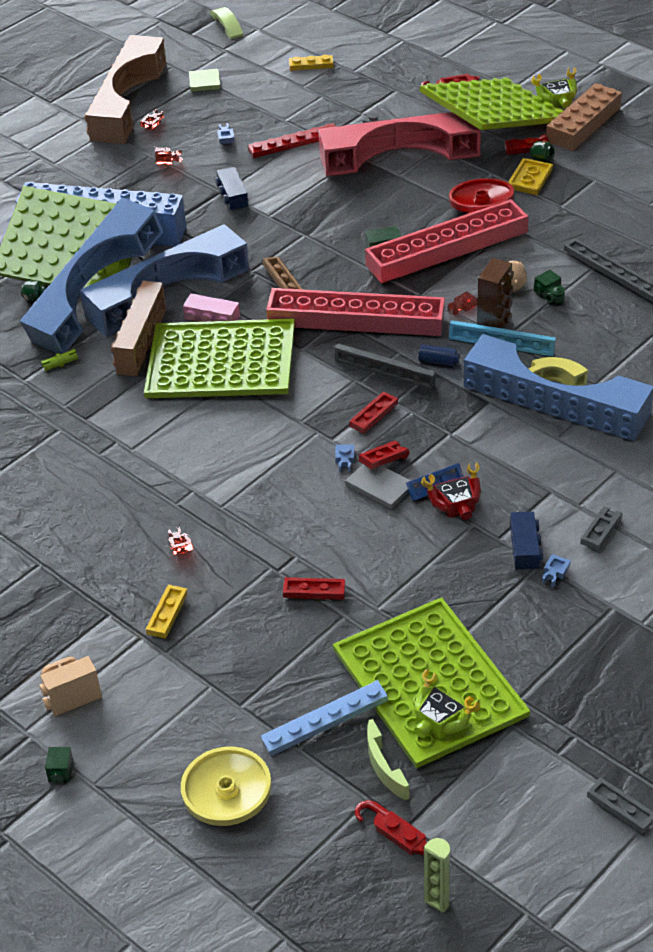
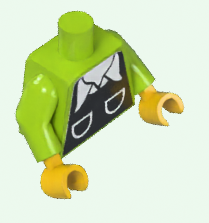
M574 67L573 73H570L568 68L566 75L570 80L562 79L540 84L542 76L538 74L537 80L533 75L531 83L536 86L537 95L542 98V101L552 103L555 108L562 107L566 109L572 104V99L575 98L577 93L576 79H574L576 68Z
M426 669L422 674L425 683L421 685L415 702L414 712L416 714V723L418 724L414 728L415 733L421 738H424L429 732L437 738H443L445 735L461 732L472 717L471 713L479 711L480 703L476 701L471 706L474 698L469 696L465 699L463 705L435 686L431 688L430 685L436 683L438 677L434 672L432 678L428 680L429 670Z

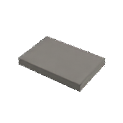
M363 464L345 480V485L392 509L409 493L406 482L410 480L383 466L371 470Z

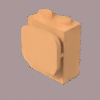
M89 656L76 660L74 657H66L45 666L41 671L42 684L39 685L43 697H45L42 700L46 710H51L54 717L102 698L97 671Z

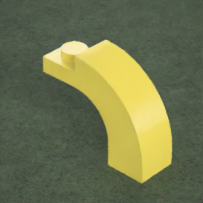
M558 357L540 358L533 360L531 367L528 368L534 374L549 381L574 386H584L587 384L588 369L569 359Z

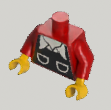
M469 463L467 473L471 475V479H469V476L436 484L433 487L432 484L435 482V477L432 474L428 476L430 483L423 477L421 484L423 487L428 488L427 493L432 506L445 512L450 518L460 516L463 520L471 518L472 512L475 510V504L479 502L481 494L479 477L477 478L479 464H475L476 470L473 471L470 469Z

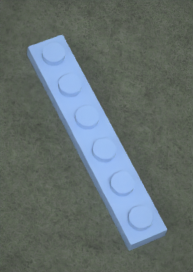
M377 680L261 735L262 742L270 756H273L388 701V696Z

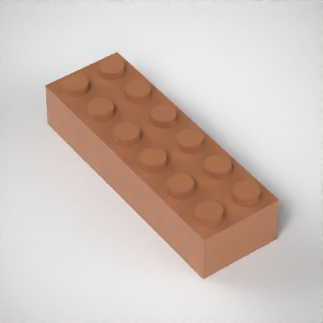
M595 83L547 125L546 136L549 142L574 151L621 108L622 92Z
M142 281L141 286L137 288L136 297L132 299L131 308L127 310L126 318L122 321L121 329L117 332L116 340L111 345V352L114 354L113 365L116 367V372L119 375L138 376L153 342L156 323H161L166 312L164 288L161 282Z

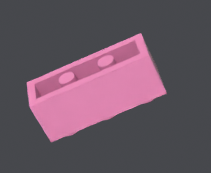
M190 294L183 305L185 320L195 322L237 321L240 317L238 302Z

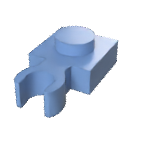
M226 123V127H222L219 124V130H217L219 144L235 142L233 129H229L228 123Z
M336 445L335 463H338L339 472H341L343 467H347L348 472L351 471V463H354L355 456L354 445Z
M552 554L544 567L545 574L543 575L542 584H545L547 580H551V587H554L556 585V578H564L570 567L571 560Z

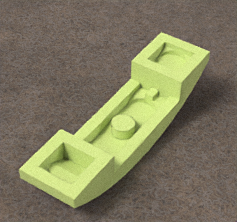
M223 7L210 11L211 16L215 20L218 19L224 26L225 33L230 39L243 36V31L237 19L228 8Z
M369 720L367 729L368 753L374 771L390 791L398 797L407 800L409 799V784L400 768L394 771L390 770L380 751L382 749V735L374 720Z

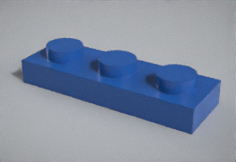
M459 463L430 473L435 477V482L432 484L433 487L436 484L464 477ZM430 474L406 482L412 501L428 495V488L423 487L421 481L425 477L426 481L430 483L428 478Z

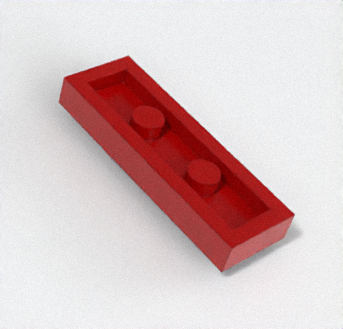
M383 391L349 421V427L365 434L398 405V398Z
M284 577L283 598L344 600L345 579Z

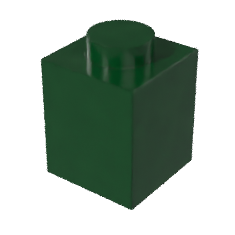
M48 747L45 765L48 782H70L73 767L71 747Z

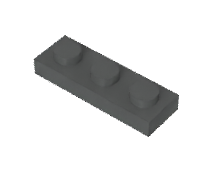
M600 778L587 791L589 799L640 833L644 834L653 824V811L603 778Z

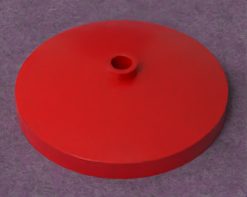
M498 179L466 181L458 184L449 192L450 205L459 211L467 213L497 205L510 199L514 200L513 186L508 182Z

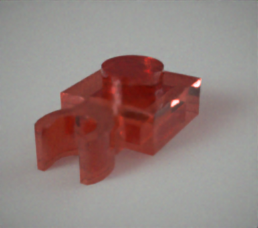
M156 109L152 115L147 114L140 121V127L154 130L164 117L163 111L158 113Z
M169 147L155 148L156 164H172L173 160L181 162L183 157L177 156L182 155V150L171 151Z
M466 291L455 297L454 302L448 304V311L453 309V315L458 314L460 310L466 312L477 306V298Z
M177 527V532L174 533L170 529L168 530V544L174 554L193 550L192 542L187 533L181 534L179 527Z

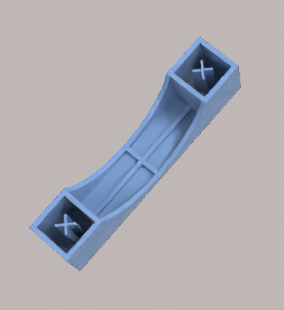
M26 182L24 186L112 203H118L123 197L151 208L155 211L163 233L154 245L177 246L180 244L186 229L183 195L52 185L48 183Z
M123 197L20 320L32 343L56 354L68 351L83 332L76 314L80 290L84 288L86 283L98 271L109 264L129 257L144 256L163 233L153 209Z
M223 224L81 289L84 316L105 337L117 333L121 329L122 321L125 320L127 310L131 308L132 299L136 297L137 288L141 286L142 281L161 282L163 285L180 280L206 279L223 283L249 270L247 243Z
M482 334L464 359L465 388L631 441L636 440L651 415L653 386L622 376H617L603 383L585 386L555 383L531 372L519 359L516 344Z

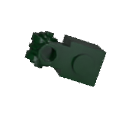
M548 270L534 277V292L546 299L549 303L560 304L564 302L565 289L561 286V277L552 270Z

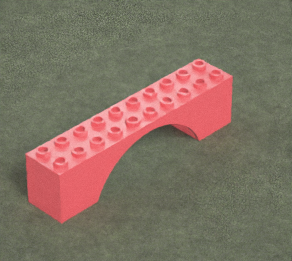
M453 112L318 129L320 158L326 176L356 173L359 167L369 158L393 149H424L441 154L449 160L480 156L481 130Z

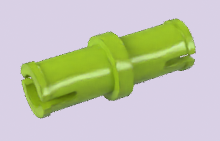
M75 349L62 354L57 353L52 358L42 360L41 364L44 367V371L46 372L58 366L63 367L66 363L78 360Z

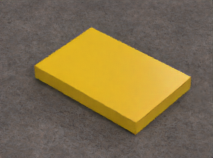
M523 158L508 183L513 186L515 191L538 195L553 170V164Z

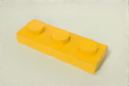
M333 56L289 58L290 71L333 68Z
M173 585L167 586L146 627L147 635L166 639L188 595L187 588Z

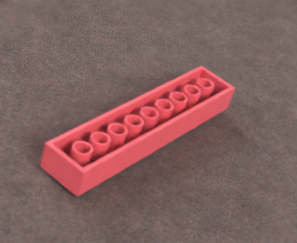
M510 199L365 249L366 266L381 283L388 282L392 279L528 232V215Z
M272 288L266 312L267 319H295V328L441 336L445 314V297Z

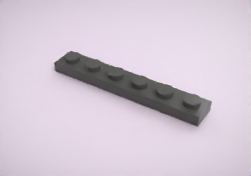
M342 344L335 346L336 362L432 390L436 386L435 371Z

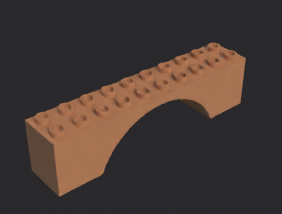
M130 35L127 41H125V45L121 48L115 63L112 64V68L103 81V85L99 88L93 103L90 104L88 112L85 113L87 134L90 141L126 143L133 129L130 101L120 96L137 84L159 79L166 65L164 38Z

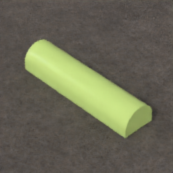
M435 838L424 846V901L439 911L445 912L449 907L450 846L447 841Z

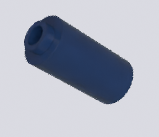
M420 345L419 362L452 367L455 366V363H459L460 353H457V349Z

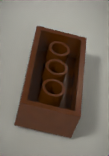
M492 258L478 277L477 325L505 329V325L510 323L512 319L510 309L513 303V299H511L513 285L511 283L514 276L512 263Z

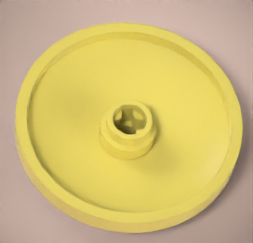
M239 747L212 749L198 756L186 768L181 780L182 799L191 815L204 823L216 826L238 824L252 818L265 806L271 794V776L266 763L252 751Z

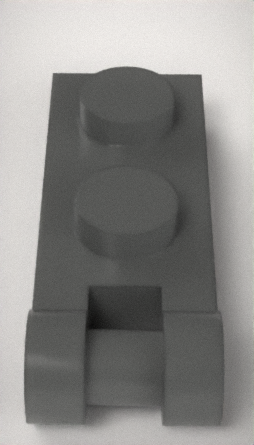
M603 506L581 537L580 544L599 551L615 526L620 523L623 513L619 511L613 512L610 508Z

